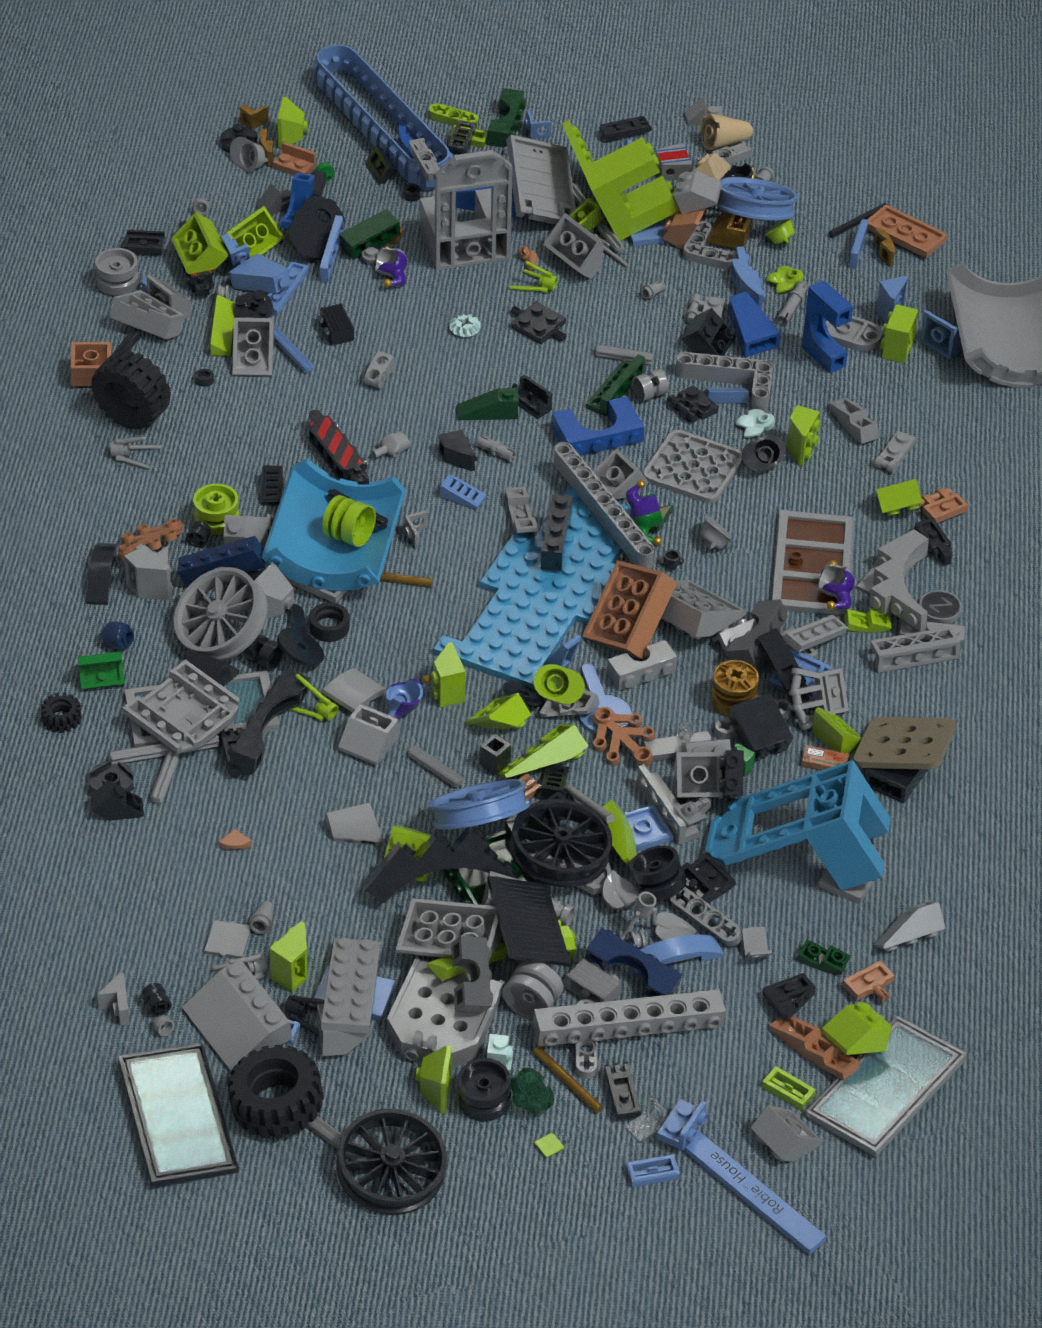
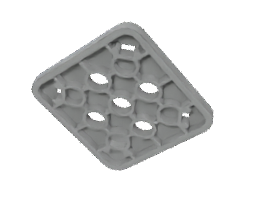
M674 430L669 433L644 469L643 475L650 484L706 503H713L720 498L742 465V451L683 430ZM703 452V453H706L707 455H705V456H700V455H698L697 453ZM678 458L680 461L675 462L670 459ZM695 464V465H697L698 467H697V468H692V467H690L689 465ZM708 471H715L717 473L709 474ZM686 476V477H689L690 479H689V480H683V479H681V477Z

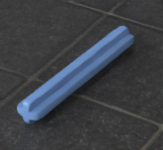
M275 326L274 341L304 373L311 372L313 364Z

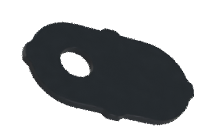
M312 196L307 198L301 208L293 214L294 219L288 227L287 236L291 246L300 257L321 260L336 215L343 217L345 226L343 213L335 201L321 196ZM316 212H325L329 216L330 221L327 223L321 221L317 217Z

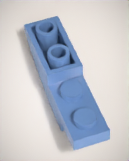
M736 247L737 259H732L730 275L739 293L747 292L762 310V302L766 301L765 290H762L763 280L759 278L758 271L752 270V267L749 266V254L745 253L744 247Z

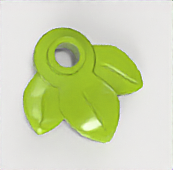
M782 266L777 268V272L771 273L766 278V282L777 284L776 293H783L791 290L799 281H803L804 274L799 269Z

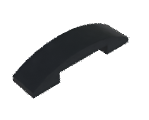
M96 543L89 571L87 604L108 605L111 591L110 581L118 544Z

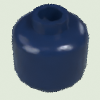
M111 621L103 628L101 638L104 645L109 649L126 650L134 641V632L127 623Z

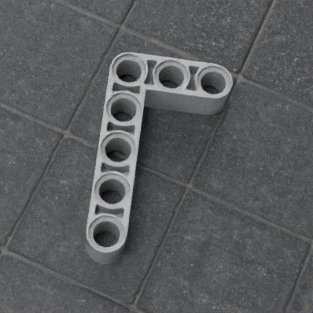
M682 352L677 355L675 373L678 377L753 386L751 409H760L764 412L768 410L773 364L771 362Z

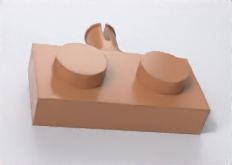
M880 960L845 978L842 986L856 1001L874 993L882 1002H885L890 998V995L883 987L894 982L895 975Z

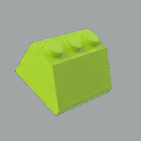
M265 206L252 212L219 236L221 239L222 235L228 233L231 239L234 238L238 247L247 244L250 258L257 253L260 255L264 254L285 238Z
M195 212L171 238L188 274L216 269L228 257V253L213 222L198 212Z

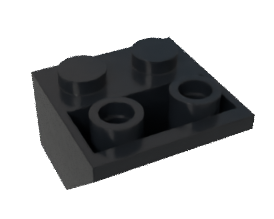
M710 308L694 317L681 339L693 353L724 356L736 336L713 308Z

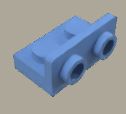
M228 233L221 236L222 243L228 253L226 259L232 269L250 258L247 244L238 247L234 238L231 239Z
M679 1099L657 1132V1139L683 1151L688 1143L691 1144L694 1141L699 1125L703 1126L708 1117L706 1112L707 1103L701 1101L697 1107Z

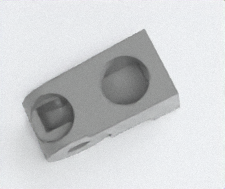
M378 351L366 371L364 383L381 389L388 376L392 375L395 371L394 356ZM382 359H386L388 362L384 364Z

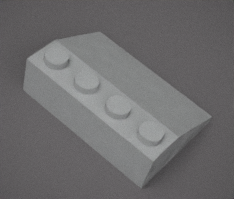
M677 580L675 589L660 620L675 625L674 628L688 632L692 638L701 639V637L712 636L745 616L747 611L690 580Z
M412 898L398 940L396 953L452 958L451 943L460 936L487 938L490 959L500 944L503 935L495 906Z
M241 959L220 970L182 1006L184 1013L230 1072L235 1065L238 1066V1061L241 1058L249 1056V1052L262 1050L264 1046L271 1048L275 1047V1045H282L292 1038L290 1021Z

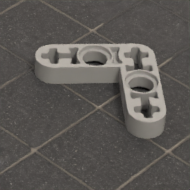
M700 221L684 245L683 257L688 261L730 270L732 259H737L736 254L706 246L712 226L709 222Z

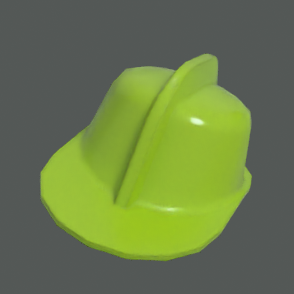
M792 219L777 222L766 230L765 236L775 245L783 242L789 244V239L795 234Z
M548 664L538 669L534 676L535 690L544 698L562 704H572L577 702L584 693L585 684L583 678L574 670Z

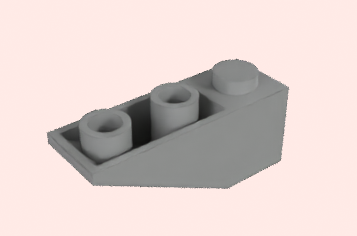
M927 901L909 907L874 944L875 948L891 951L897 949V945L905 943V945L916 943L918 938L925 936V938L937 936L939 934L938 931L946 929L939 902Z

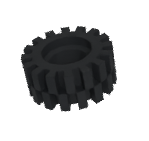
M55 693V697L50 695L48 700L44 699L43 704H41V716L44 727L46 726L47 730L52 729L54 733L57 730H60V733H64L63 730L70 732L71 727L76 729L77 724L80 725L82 719L81 705L78 699L74 698L72 694L67 697V693H63L62 696H59V693ZM59 711H66V712H68V713L63 714V715H57V714H55L56 712H59Z

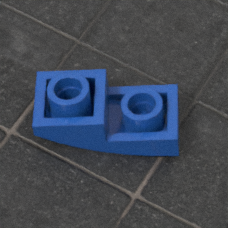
M399 126V146L412 159V154L409 151V141L412 140V137H410V133H406V126Z

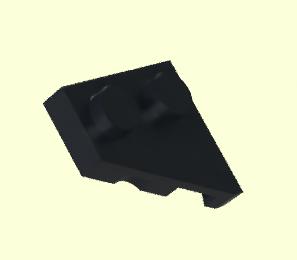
M805 973L763 988V996L784 1022H787L815 995V985Z

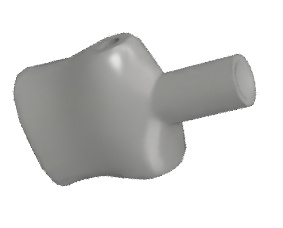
M401 431L390 433L380 440L382 447L373 450L372 456L377 458L387 453L392 457H397L402 451L410 448V442Z

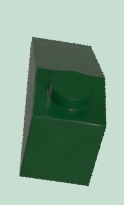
M497 388L457 404L458 420L518 419V388Z

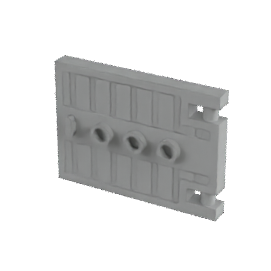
M510 135L506 142L509 162L513 167L512 187L516 216L523 217L525 214H528L531 220L557 225L564 213L570 215L576 209L567 147Z

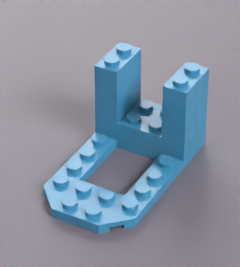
M853 760L733 800L727 806L729 810L722 817L717 815L710 824L705 851L714 860L726 866L739 863L754 856H760L772 850L781 849L793 843H800L807 839L841 891L870 881H876L883 876L884 861L869 839L889 833L890 816ZM802 798H808L805 818L751 835L755 814L767 812L782 805H788Z

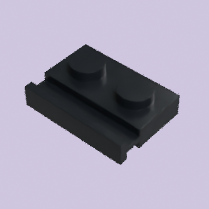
M127 230L123 249L130 250L134 254L162 255L165 232Z

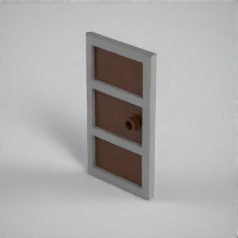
M780 510L772 600L781 599L787 611L844 616L846 610H829L827 608V602L834 601L837 603L838 601L835 597L820 592L818 590V581L824 567L832 560L836 561L837 565L845 566L851 570L853 517Z

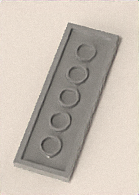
M334 938L321 1030L369 1034L381 948L380 941Z

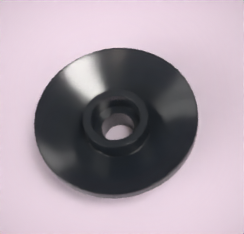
M505 682L502 686L503 691L508 696L519 693L525 705L539 706L544 701L537 691L523 684Z

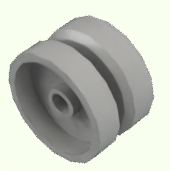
M111 248L99 253L96 257V281L99 290L105 294L119 296L130 293L139 285L138 259L133 252L123 248Z
M522 961L504 986L502 996L506 1004L515 1013L526 1019L533 1020L534 1009L554 1006V1003L563 992V983L559 975L546 964Z

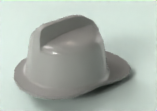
M237 137L232 141L230 146L231 158L237 166L244 170L252 172L268 161V158L265 157L264 148L261 145L253 143L244 137Z
M704 515L706 523L700 535L705 540L704 545L707 548L712 549L715 547L722 549L730 541L733 542L729 533L717 521L708 515Z

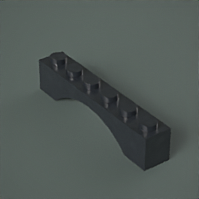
M287 668L281 676H277L273 689L267 691L264 702L258 704L256 714L250 716L245 730L242 729L240 731L237 742L231 744L228 750V756H230L229 766L254 775L263 761L265 745L262 739V732L264 728L280 713L300 706L308 694V688L295 675L299 674L307 682H310V677Z

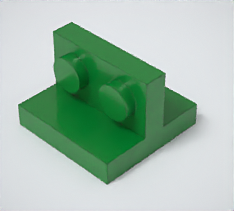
M122 652L78 657L81 690L125 685Z

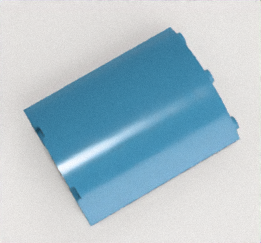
M309 458L293 465L261 558L269 565L271 563L275 564L287 578L317 589L348 591L378 583L406 489L394 475L380 481L370 482L367 485H361L355 481L341 478L336 480L329 477V473L319 468ZM336 489L355 501L373 506L375 512L388 519L387 527L380 529L375 526L369 540L361 547L325 536L322 529V521L326 507L330 502L327 498L328 491Z

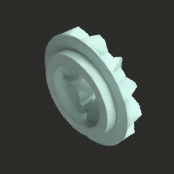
M464 314L462 316L455 315V318L450 320L449 328L457 336L470 337L480 331V322L477 317H472L471 314L468 316Z

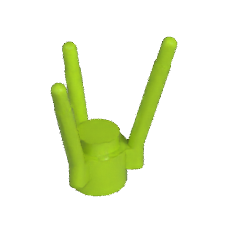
M525 261L526 265L542 273V275L525 269L523 273L540 279L539 285L542 287H508L510 290L541 291L547 293L548 290H555L558 277L529 261Z
M296 674V678L319 699L315 707L317 713L298 707L289 710L314 717L321 722L324 718L329 721L336 716L339 707L324 697L303 677Z

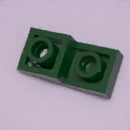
M806 939L796 960L824 972L842 975L851 956L832 945L827 950Z

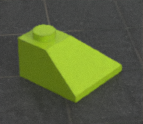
M282 97L278 114V148L282 149L284 142L293 144L302 140L304 132L308 131V121H305V113L287 97Z
M519 693L492 700L465 723L467 726L496 729L514 727V729H518L526 724L525 720L531 716V713Z
M446 1045L423 1057L422 1066L417 1067L416 1081L420 1082V1092L442 1114L446 1113L451 1082L452 1045Z

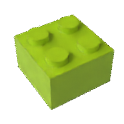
M896 304L893 312H889L887 323H884L882 334L885 335L880 345V349L883 350L882 358L905 363L915 340L918 309Z

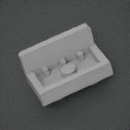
M746 618L735 623V627L729 628L727 626L717 632L718 635L713 638L714 643L720 642L727 658H729L726 650L734 638L752 631L757 626L755 618L749 621Z

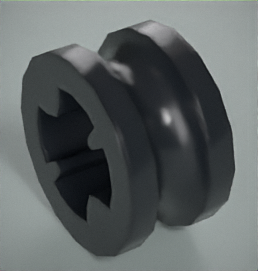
M408 184L404 187V198L406 200L417 201L420 199V186Z

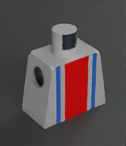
M683 143L656 150V156L660 162L657 165L660 171L659 175H663L665 180H675L683 172H692V162Z

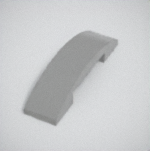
M526 487L505 488L509 516L515 533L537 532L538 527L535 517H532Z

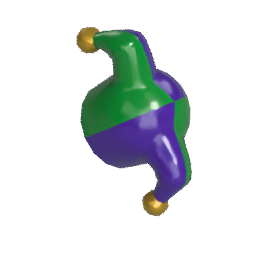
M639 480L634 487L626 492V499L630 505V517L652 544L659 546L662 543V539L658 536L652 538L648 533L652 527L663 524L664 520L655 493L645 496L638 495L639 489L645 487V482Z

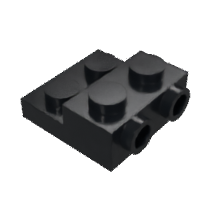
M725 750L723 756L719 758V769H723V778L719 779V792H723V798H729V801H733L743 796L744 751Z

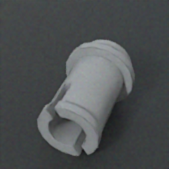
M658 279L650 285H644L641 294L645 299H652L657 293L665 290V284Z

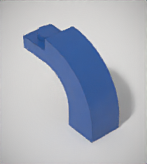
M296 173L292 178L290 204L287 213L281 220V228L288 230L294 219L293 214L295 211L301 208L307 198L313 196L315 175Z

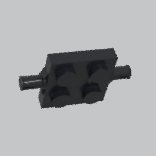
M537 301L525 310H521L516 306L511 308V313L518 316L511 322V328L541 345L552 337H556L561 341L566 339L567 334L559 331L566 323V317Z

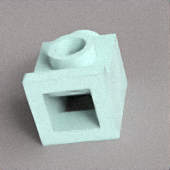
M490 1034L487 1058L500 1061L511 1073L513 1046H509V1036Z

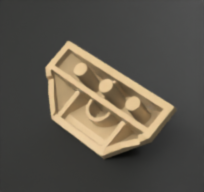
M713 153L711 156L709 154L703 156L696 163L697 167L693 171L697 170L720 180L731 166L716 153Z

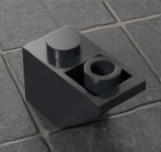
M462 429L440 434L438 450L445 463L474 471L475 462L478 461L475 449L472 450L468 437H465Z
M109 780L91 794L92 812L109 821L141 818L144 816L142 798Z

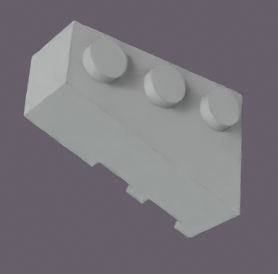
M139 290L115 296L110 318L157 335L162 339H170L179 336L184 314Z

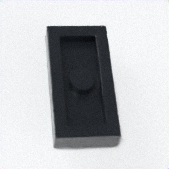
M377 146L366 160L378 181L383 184L388 181L395 170L383 149Z

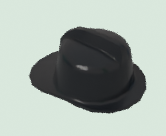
M775 435L761 436L749 442L742 450L743 463L747 468L756 472H762L774 467L786 455L784 442Z

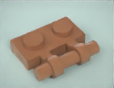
M950 487L938 489L931 495L925 494L921 496L923 503L919 504V507L923 506L922 512L928 519L934 518L937 523L967 512L969 506L957 493L953 494Z

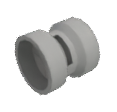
M552 899L557 919L561 920L562 926L568 925L569 927L575 913V906L569 904L564 906L560 901Z

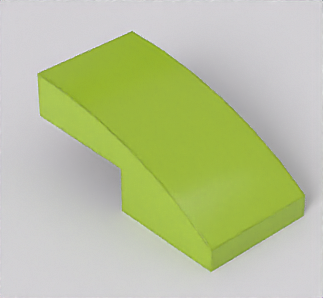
M872 608L868 610L867 614L847 609L844 613L845 625L848 627L847 630L876 633L890 631L891 629L889 613L884 615Z

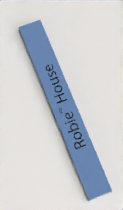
M697 1129L694 1141L691 1144L688 1143L683 1151L808 1255L826 1242L827 1236Z

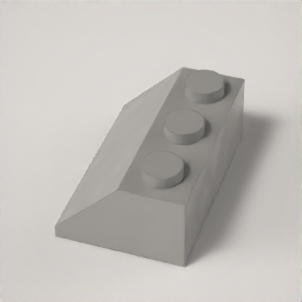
M564 213L543 245L576 271L590 279L594 277L602 265L604 242Z

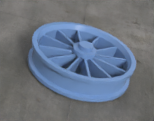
M746 177L720 179L722 186L716 206L724 211L760 220H786L795 215L793 206L794 202L798 199V194L786 186Z
M519 779L500 780L465 787L441 795L428 803V807L430 810H433L435 818L432 822L435 829L465 828L515 815L530 806V800L525 798L524 793L526 783L524 780Z

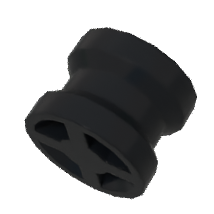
M194 522L186 536L188 543L197 548L205 546L207 539L212 533L211 528L204 522Z

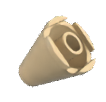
M708 113L707 116H704L700 126V135L704 136L702 145L707 150H715L749 140L753 134V127L749 122L713 113Z

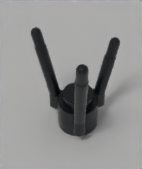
M290 995L285 1004V1012L290 1014L289 1019L299 1022L300 1025L319 1037V1031L300 1017L305 1016L309 1008L317 1010V1004H324L325 1000Z

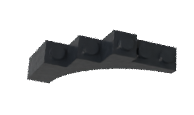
M466 827L452 846H450L452 843L444 836L440 835V837H437L435 834H432L417 854H415L416 850L409 844L405 843L402 845L400 842H397L366 880L364 887L367 892L382 903H385L398 889L411 880L442 869L467 868L487 873L492 871L512 878H519L515 873L516 868L507 861L502 863L497 859L498 854L490 848L486 849L489 844L485 838L487 835L477 827L475 829Z

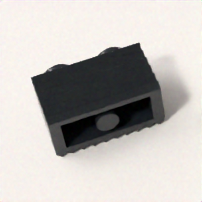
M341 303L335 306L320 308V316L317 317L320 327H323L325 339H329L331 345L354 340V327Z

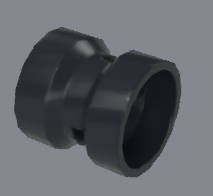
M152 983L142 990L141 997L147 1004V1008L152 1016L164 1015L171 1009L172 1003L166 995L162 984Z

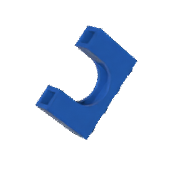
M821 281L808 287L802 348L829 373H833L846 367L847 351L832 338L828 331L826 320L835 328L851 322L853 305L826 281Z
M627 396L608 400V417L613 426L605 430H590L583 427L577 421L571 409L552 413L551 428L558 441L571 444L580 456L644 441V425Z

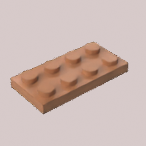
M886 204L867 219L869 220V231L875 233V229L882 227L894 243L924 258L929 257L948 239V234Z

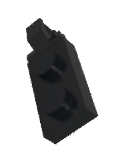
M933 518L915 523L914 529L929 539L928 549L934 557L939 556V561L944 566L952 564V543L936 520Z

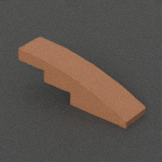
M794 1016L787 1022H784L779 1017L769 1025L775 1034L806 1059L842 1080H845L860 1068L858 1059L841 1052L833 1042L821 1035L820 1028Z

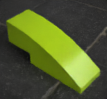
M611 799L603 808L615 817L612 823L606 821L612 833V846L629 866L632 859L637 855L633 831L621 808Z

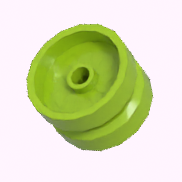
M214 483L205 485L198 489L193 496L194 522L201 521L208 524L212 531L211 535H224L225 515L239 516V496L236 490L228 485Z

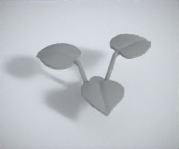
M614 870L607 876L602 888L604 901L613 909H621L624 906L626 909L633 907L635 913L620 939H626L638 918L644 919L649 917L650 914L652 916V924L657 926L655 934L661 941L678 936L695 935L697 930L672 913L660 912L656 916L657 908L654 907L656 897L652 893L642 892L639 894V891L632 883L620 877Z

